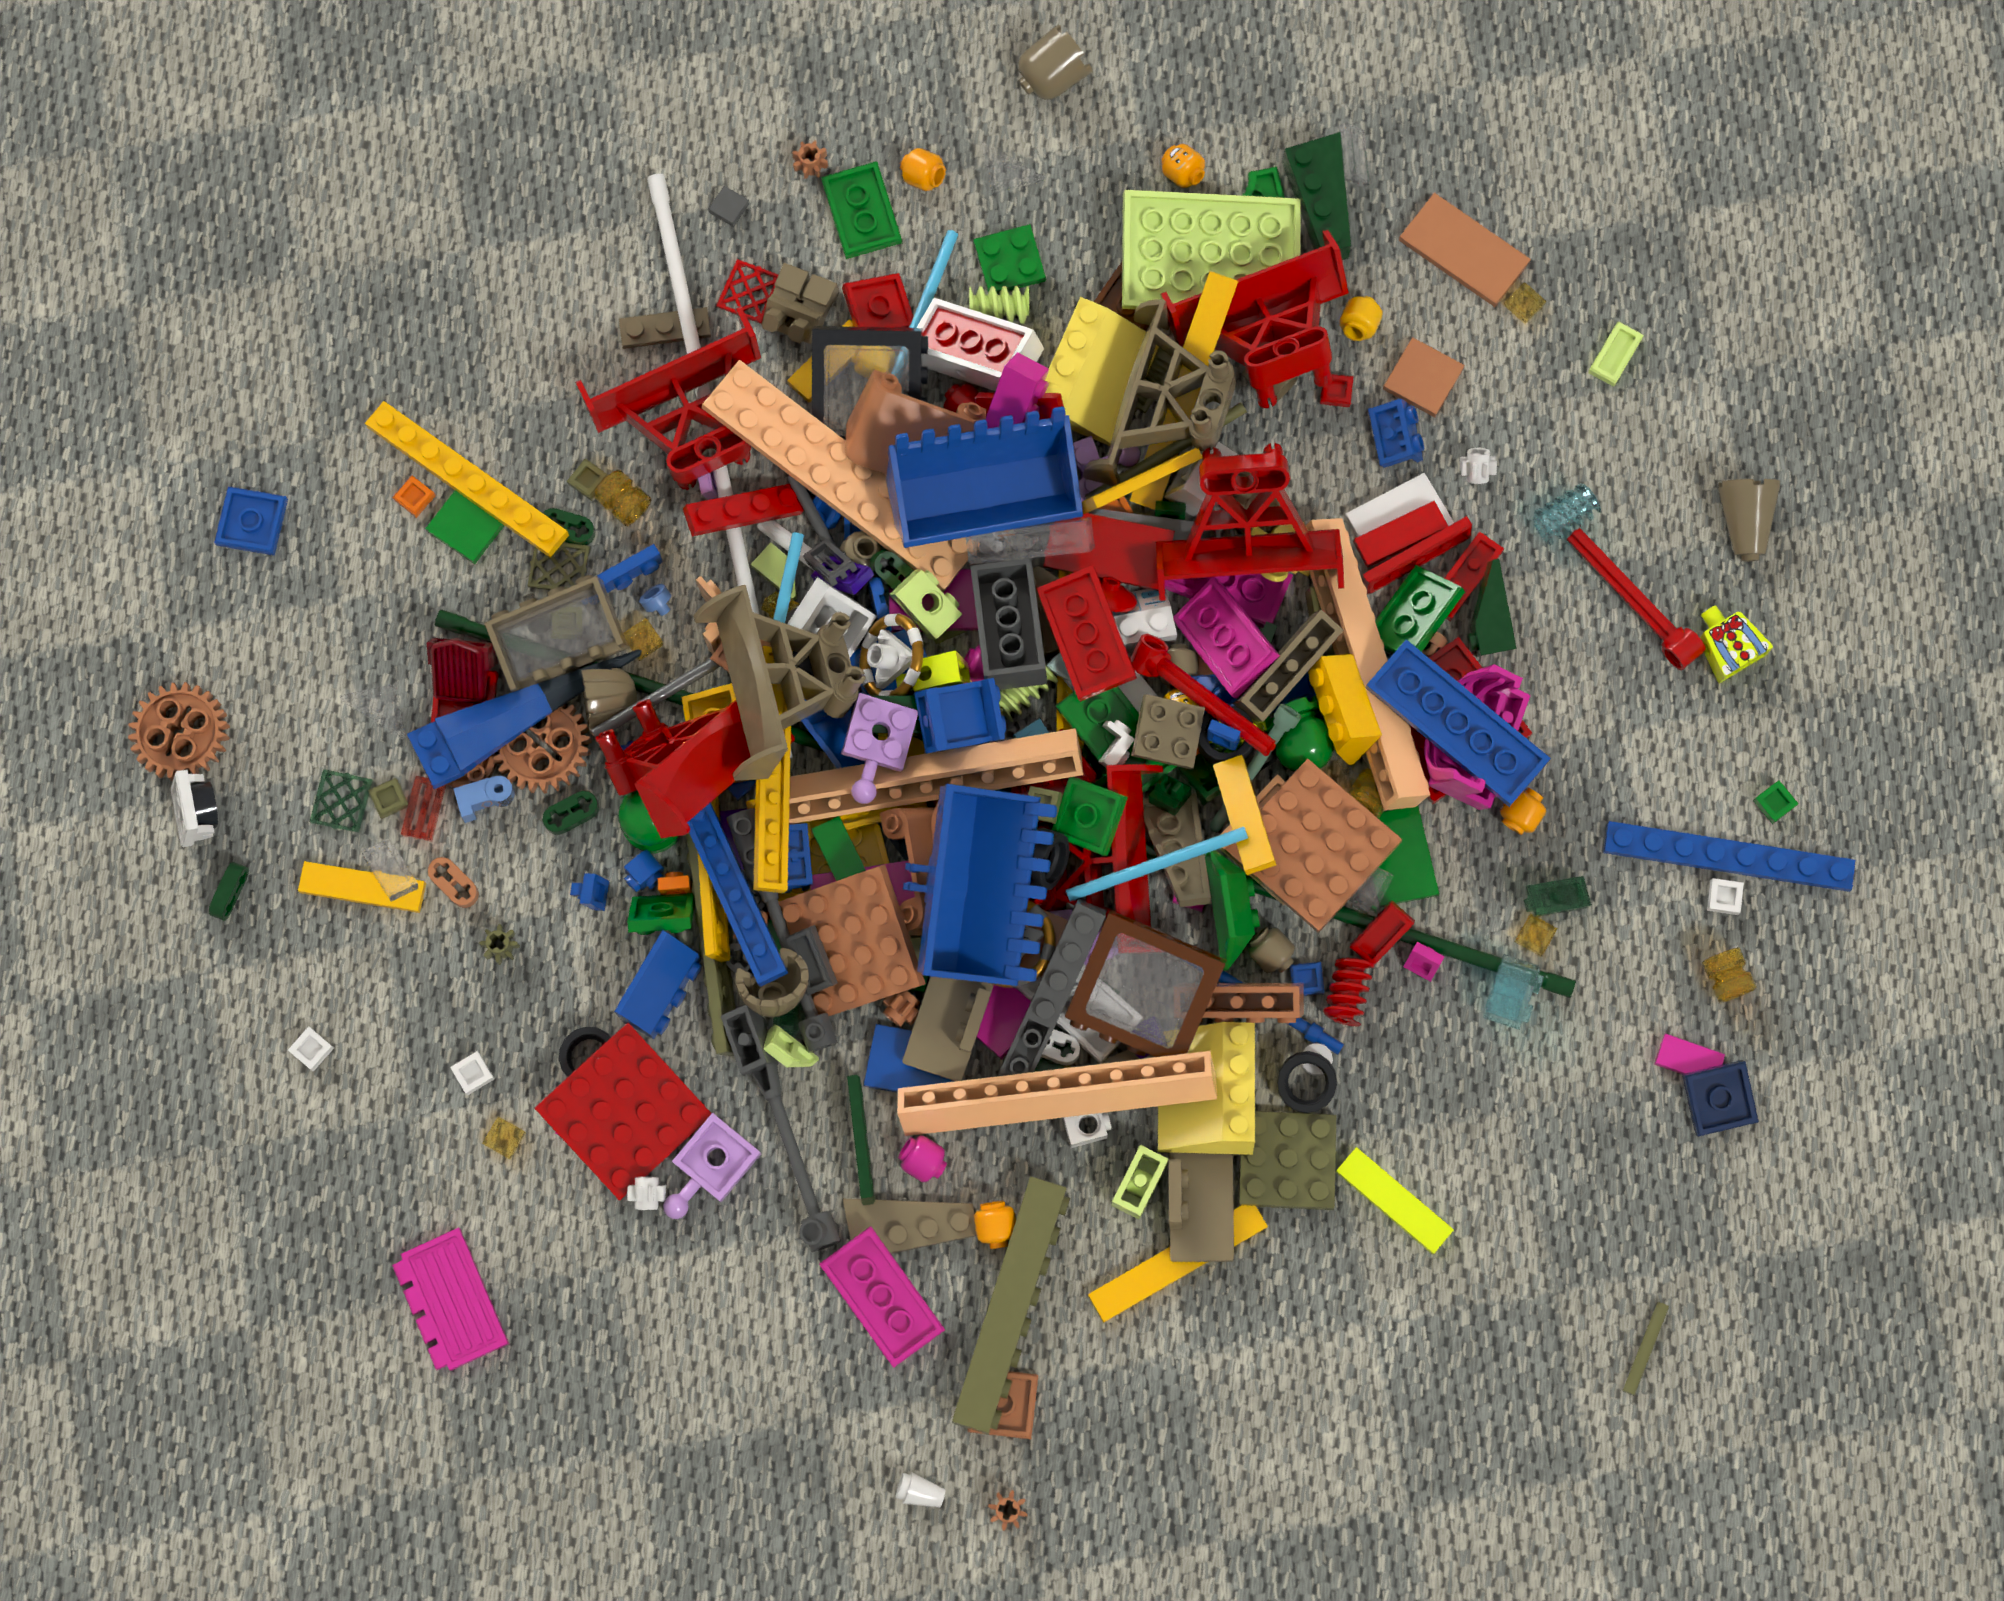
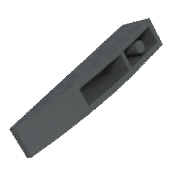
M1080 898L1077 900L999 1074L1005 1076L1035 1071L1106 917V910Z

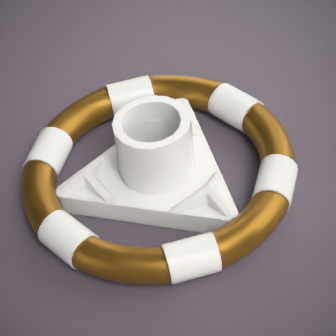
M900 613L887 614L876 621L865 636L860 652L859 668L865 673L862 675L866 676L863 686L870 696H906L917 682L923 664V640L919 629L907 616ZM889 626L903 627L907 631L912 650L889 630L884 629ZM871 667L877 668L875 680L871 671ZM908 669L902 684L898 688L886 691L881 690Z

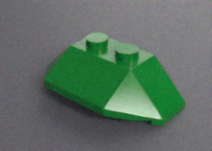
M1214 850L1204 855L1220 957L1227 960L1223 970H1229L1255 935L1254 928L1260 927L1257 908L1251 909L1249 897L1255 896L1253 878H1246V873Z

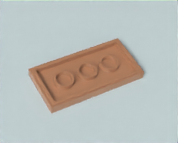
M1436 193L1430 197L1399 237V241L1494 307L1497 306L1531 260Z

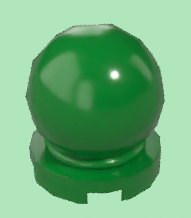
M1317 696L1312 697L1310 702H1308L1307 697H1303L1285 704L1301 715V719L1294 729L1291 728L1289 732L1285 731L1276 744V757L1285 768L1296 772L1307 759L1318 768H1323L1333 756L1334 744L1329 737L1326 722L1316 716L1320 712ZM1268 716L1262 722L1266 733H1269L1275 725L1273 723L1275 717L1270 718Z
M637 790L624 797L619 807L618 820L625 838L632 847L641 851L648 850L650 853L655 854L666 851L677 842L679 836L660 837Z

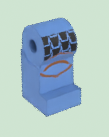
M494 776L453 788L461 817L465 823L477 820L475 811L494 805L505 807L513 801L515 796L512 784L504 776Z

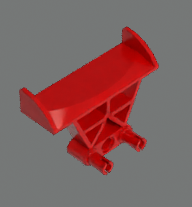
M1329 230L1322 232L1325 246L1237 279L1238 283L1215 349L1225 352L1228 357L1246 367L1250 385L1256 389L1258 405L1261 408H1269L1268 398H1270L1272 407L1277 403L1273 385L1304 373L1313 371L1314 383L1319 387H1325L1324 376H1326L1328 385L1333 382V375L1331 374L1329 364L1333 356L1327 330L1319 326L1320 307L1322 303L1346 295L1349 292L1341 251ZM1163 292L1160 295L1161 299L1166 300L1170 328L1176 343L1183 347L1202 293L1173 304L1167 292Z
M741 306L735 308L742 327L741 330L590 399L582 381L575 382L597 432L600 433L627 421L668 454L666 462L671 477L683 490H689V484L693 488L696 485V479L732 462L743 465V459L747 463L751 457V446L702 409V404L710 394L691 403L688 402L685 393L724 375L726 376L739 360L748 365L761 359L756 335ZM678 397L682 407L648 423L638 416ZM692 420L715 429L685 443ZM677 428L673 443L662 435ZM707 449L716 450L713 456L705 457L702 455Z
M1271 443L1266 445L1262 454L1222 456L1220 450L1213 447L1212 454H1210V448L1204 450L1202 453L1203 461L1199 466V481L1201 490L1206 495L1187 540L1156 542L1159 601H1166L1165 580L1336 568L1338 589L1344 588L1339 529L1307 530L1284 489L1289 484L1290 474L1288 461L1283 455V449L1279 444L1274 443L1275 449H1272ZM1243 471L1251 473L1247 477L1238 476ZM1259 493L1247 509L1232 496L1233 494ZM1275 498L1281 505L1268 507ZM1215 502L1224 509L1212 511ZM1291 524L1295 532L1251 535L1250 527ZM1244 528L1245 536L1200 539L1204 530Z
M644 700L632 708L644 731L642 736L626 749L622 750L613 729L606 730L595 737L607 760L605 762V769L618 795H626L637 790L661 838L682 836L689 833L690 827L687 822L736 781L733 778V772L740 764L750 758L736 700L726 708L671 727L660 722L651 700ZM791 732V744H792V743L795 741V738H794V736H793V734H792V732Z
M1147 764L1106 765L1108 789L1128 797L1112 842V856L1101 857V854L1069 842V850L1085 861L1084 864L1068 880L1065 869L1059 883L1052 890H1047L1045 900L1028 898V900L1036 903L1046 911L1062 910L1067 903L1075 905L1078 900L1070 902L1066 890L1102 877L1101 865L1113 864V873L1147 861L1141 774L1163 772V766ZM1038 821L1037 829L1047 828L1051 830L1053 824ZM1148 874L1114 886L1115 912L1151 927ZM1103 890L1087 895L1086 899L1080 898L1106 910V918L1112 910L1104 907ZM1120 933L1117 935L1118 953L1150 954L1165 952L1126 934Z

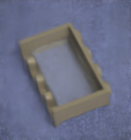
M592 575L583 576L575 581L576 585L566 589L564 586L554 588L547 592V597L538 601L536 598L528 599L519 604V609L511 612L508 610L497 612L491 616L492 620L484 623L511 691L515 692L576 671L630 648L602 579Z

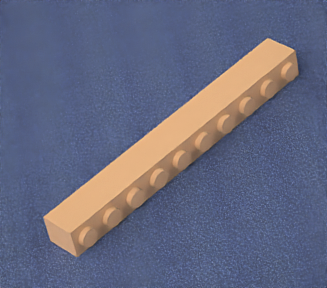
M1342 518L1311 520L1306 525L1308 531L1339 529L1344 588L1338 589L1336 568L1309 570L1321 609L1344 630L1332 643L1335 655L1353 654L1363 684L1366 687L1367 683L1388 660L1384 651V643L1376 626L1375 615L1369 604L1367 590L1358 569V561L1354 557L1349 541V533L1345 528ZM1366 689L1382 736L1366 751L1383 808L1384 810L1416 807L1430 796L1428 781L1420 764L1419 753L1413 742L1410 725Z
M1075 728L906 757L904 768L901 772L878 765L873 780L877 793L874 800L867 804L855 801L851 792L853 784L861 779L865 764L791 776L789 824L939 799L940 786H945V784L997 790L1083 775L1077 731Z
M1204 1051L898 1088L897 1114L905 1136L1215 1100L1217 1099L1216 1073L1211 1052Z

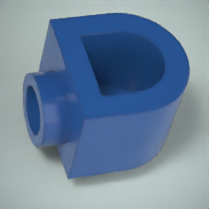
M644 850L624 866L627 875L624 880L635 892L642 891L647 886L649 889H652L658 884V878L664 877L661 874L664 871V867L648 850Z

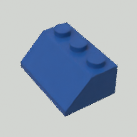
M662 930L614 1011L620 1020L625 1024L628 1022L634 1029L652 1039L656 1037L657 1033L662 1035L670 1023V1018L667 1016L673 1006L678 1008L685 998L686 991L683 989L689 980L694 981L701 971L702 965L699 964L701 961L699 954Z

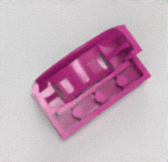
M1493 664L1469 672L1458 680L1462 686L1517 731L1519 730L1531 696L1518 689L1523 678ZM1425 738L1424 751L1430 775L1429 786L1478 810L1491 808L1495 795L1485 787V780L1472 777Z

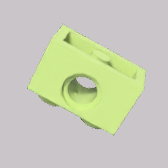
M917 569L889 595L929 639H937L962 615L957 609L960 605L950 593L947 592L944 595L937 587L939 581L930 571L926 570L924 572L922 569ZM926 594H930L934 599V605L929 611L922 607V598Z
M1140 1145L1112 1200L1111 1206L1140 1220L1169 1159Z

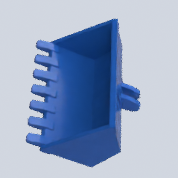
M1063 406L1053 408L1051 418L1039 420L1040 415L1038 411L1028 412L1025 422L1013 424L1012 415L1003 416L1000 418L999 427L987 429L986 420L976 421L973 431L961 433L960 424L951 425L948 427L947 436L936 438L934 429H927L922 431L921 440L909 442L907 433L896 435L895 445L888 446L889 459L886 483L895 528L902 539L904 548L1083 517L1069 415H1065V408Z
M953 784L940 786L932 855L929 857V865L906 863L905 870L912 873H927L926 885H920L916 882L903 883V890L925 892L924 902L926 905L917 972L922 973L921 975L1011 986H1018V980L1036 981L1037 970L1021 968L1020 962L1022 953L1039 954L1040 952L1039 942L1023 940L1025 925L1043 926L1044 916L1042 914L1027 913L1028 898L1045 900L1047 896L1046 887L1032 886L1030 881L1032 871L1049 872L1050 860L1033 858L1035 843L1053 844L1054 834L1052 832L1037 831L1038 816L1055 818L1057 815L1056 805L1040 803L1041 797Z

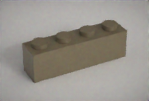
M1322 609L1312 613L1278 652L1280 656L1233 704L1246 712L1254 724L1263 722L1344 630Z

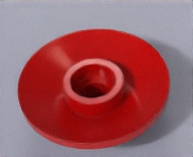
M1113 577L1100 579L1112 612H1129L1136 607L1137 599L1135 595L1120 585L1119 580Z

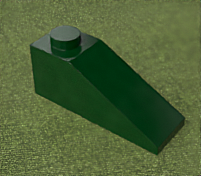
M1494 559L1487 563L1470 625L1471 633L1467 634L1469 649L1471 652L1475 651L1476 657L1517 649L1499 559Z

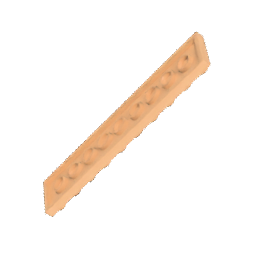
M741 360L734 365L702 404L703 410L885 549L896 554L913 570L922 569L924 572L926 570L930 571L939 581L937 587L942 592L946 590L979 548L980 543L971 536L904 548L902 539L894 524L886 483L887 475L853 463L846 456L845 440Z

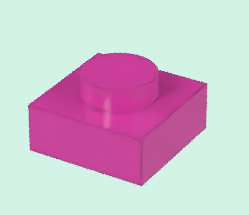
M1416 942L1403 967L1431 982L1445 956L1435 952L1430 947Z

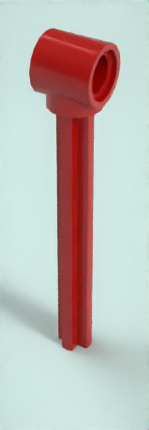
M1581 528L1573 531L1566 539L1663 640L1661 644L1662 652L1675 668L1681 671L1684 670L1706 651L1703 641L1694 631L1689 628L1683 629L1682 627L1677 629Z
M1143 634L1140 637L1130 657L1134 671L1148 677L1160 675L1200 707H1204L1205 711L1222 724L1241 731L1240 737L1264 756H1268L1275 749L1276 741L1171 662V655L1167 653L1169 647L1163 640L1150 634Z

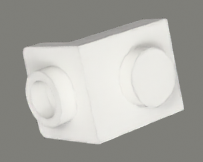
M1116 720L1114 723L1112 721H1105L1102 727L1116 738L1098 762L1105 768H1107L1106 765H1123L1130 755L1127 750L1134 741V738L1129 735L1131 730L1119 720Z

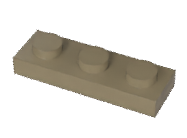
M707 307L693 309L699 339L711 337ZM678 311L619 318L623 349L684 341Z

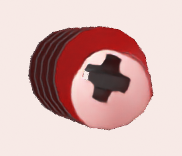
M1359 958L1337 959L1334 965L1339 971L1332 973V979L1335 983L1330 984L1329 990L1333 994L1329 995L1326 999L1330 1006L1324 1009V1015L1343 1025L1361 1026V1023L1354 1020V1016L1364 1015V1012L1357 1008V1004H1366L1367 1000L1359 996V993L1369 992L1370 988L1363 985L1362 981L1372 980V976L1366 973L1365 969L1375 968V964Z

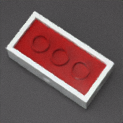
M933 298L917 328H923V336H928V354H922V366H928L930 370L993 391L997 389L1004 366L1017 352L1037 362L1044 350L1034 329L937 298Z

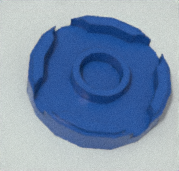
M879 577L871 578L868 581L872 611L877 616L875 622L889 614L888 605H886L883 593V584ZM889 626L884 630H889L891 632L892 628L891 626Z

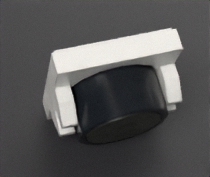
M187 770L176 771L170 791L180 844L182 847L193 846L195 841L213 837L214 828L218 825L217 805L211 782H205L203 774H188Z

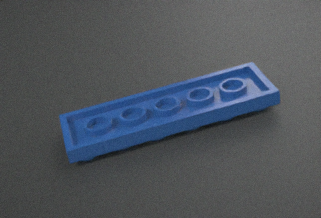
M1407 639L1365 687L1472 777L1484 779L1486 782L1485 787L1509 807L1551 759Z

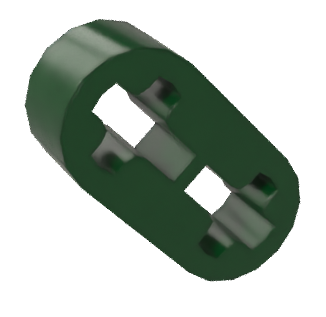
M549 508L542 512L550 519L557 517L558 523L564 525L563 528L569 533L564 542L588 545L594 540L596 531L590 519L556 508ZM582 525H585L588 534H582L581 538L577 537L576 531L570 529V527L580 529Z
M886 550L877 551L870 561L872 572L881 578V581L892 591L901 583L898 579L900 575L903 578H907L914 571L896 554ZM882 558L887 560L890 558L888 564L894 569L893 573L885 569L880 570L882 568L880 563Z
M580 791L547 808L543 814L542 821L550 833L554 835L564 834L594 818L598 813L599 804L592 793ZM581 799H585L586 802L592 801L589 805L590 811L585 813L580 809L572 813L573 810L580 807L579 801ZM557 813L559 816L567 813L570 814L561 820L563 825L557 827L555 824L549 825L553 820V814Z
M236 862L229 864L210 903V916L223 921L229 918L249 874L248 867Z

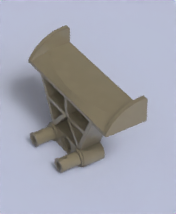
M1163 299L1143 302L1135 310L1134 321L1149 325V328L1137 354L1126 386L1108 459H1096L1085 465L1083 478L1111 486L1118 485L1120 480L1117 465L1124 448L1191 438L1193 446L1196 449L1199 448L1200 451H1204L1207 448L1212 450L1219 441L1236 387L1233 366L1228 361L1227 354L1218 350L1210 354V359H1208L1209 366H1207L1164 334L1161 328L1169 330L1170 321L1166 300ZM1156 345L1172 356L1164 386L1145 381ZM1182 365L1191 371V373L1178 378ZM1201 387L1190 421L1175 398ZM1139 397L1157 400L1158 403L1150 427L1129 430ZM1210 402L1220 404L1215 409L1206 408V405ZM1168 409L1178 423L1163 425Z
M740 585L711 598L693 616L695 623L717 622L750 753V758L740 764L733 772V778L736 781L768 779L788 750L783 730L822 709L833 718L844 717L859 695L858 688L865 681L866 676H862L865 674L864 671L857 666L851 665L843 636L850 627L851 622H848L850 618L843 612L833 614L828 625H823L814 634L754 613L746 585ZM760 639L770 642L775 663H766ZM792 650L798 652V654L794 658ZM808 656L814 677L798 667ZM780 683L787 711L780 715L771 684Z

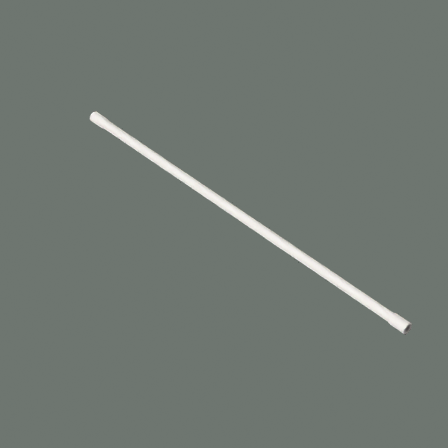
M653 174L647 180L652 203L657 214L687 354L700 349L701 346L669 205L670 198L665 176L663 174ZM709 383L695 389L697 400L711 394ZM703 425L705 434L715 430ZM708 449L709 456H713L716 450ZM727 465L714 470L713 475L718 497L733 495ZM741 527L728 529L726 534L738 586L746 585L752 611L760 614Z

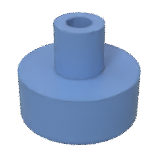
M658 584L647 590L640 597L639 602L646 612L657 610L659 615L663 616L670 611L666 603L671 598V594L664 584Z

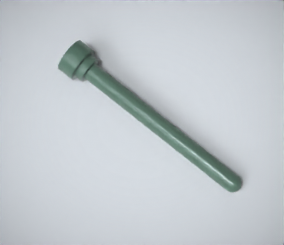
M1280 704L1274 713L1275 719L1273 723L1275 725L1268 734V736L1276 741L1275 744L1278 743L1285 731L1289 732L1291 728L1294 729L1301 719V715L1285 704ZM1257 751L1247 766L1251 783L1269 755L1264 756ZM1224 803L1210 823V829L1213 832H1219L1228 819Z

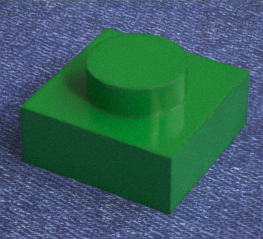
M1780 780L1753 800L1772 825L1799 804Z

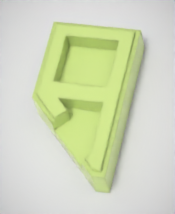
M770 542L751 563V567L780 590L787 555ZM795 580L790 598L793 602L796 600Z
M775 1024L768 1030L763 1049L784 1066L811 1067L819 1060L817 1055L813 1052L808 1053L804 1045Z

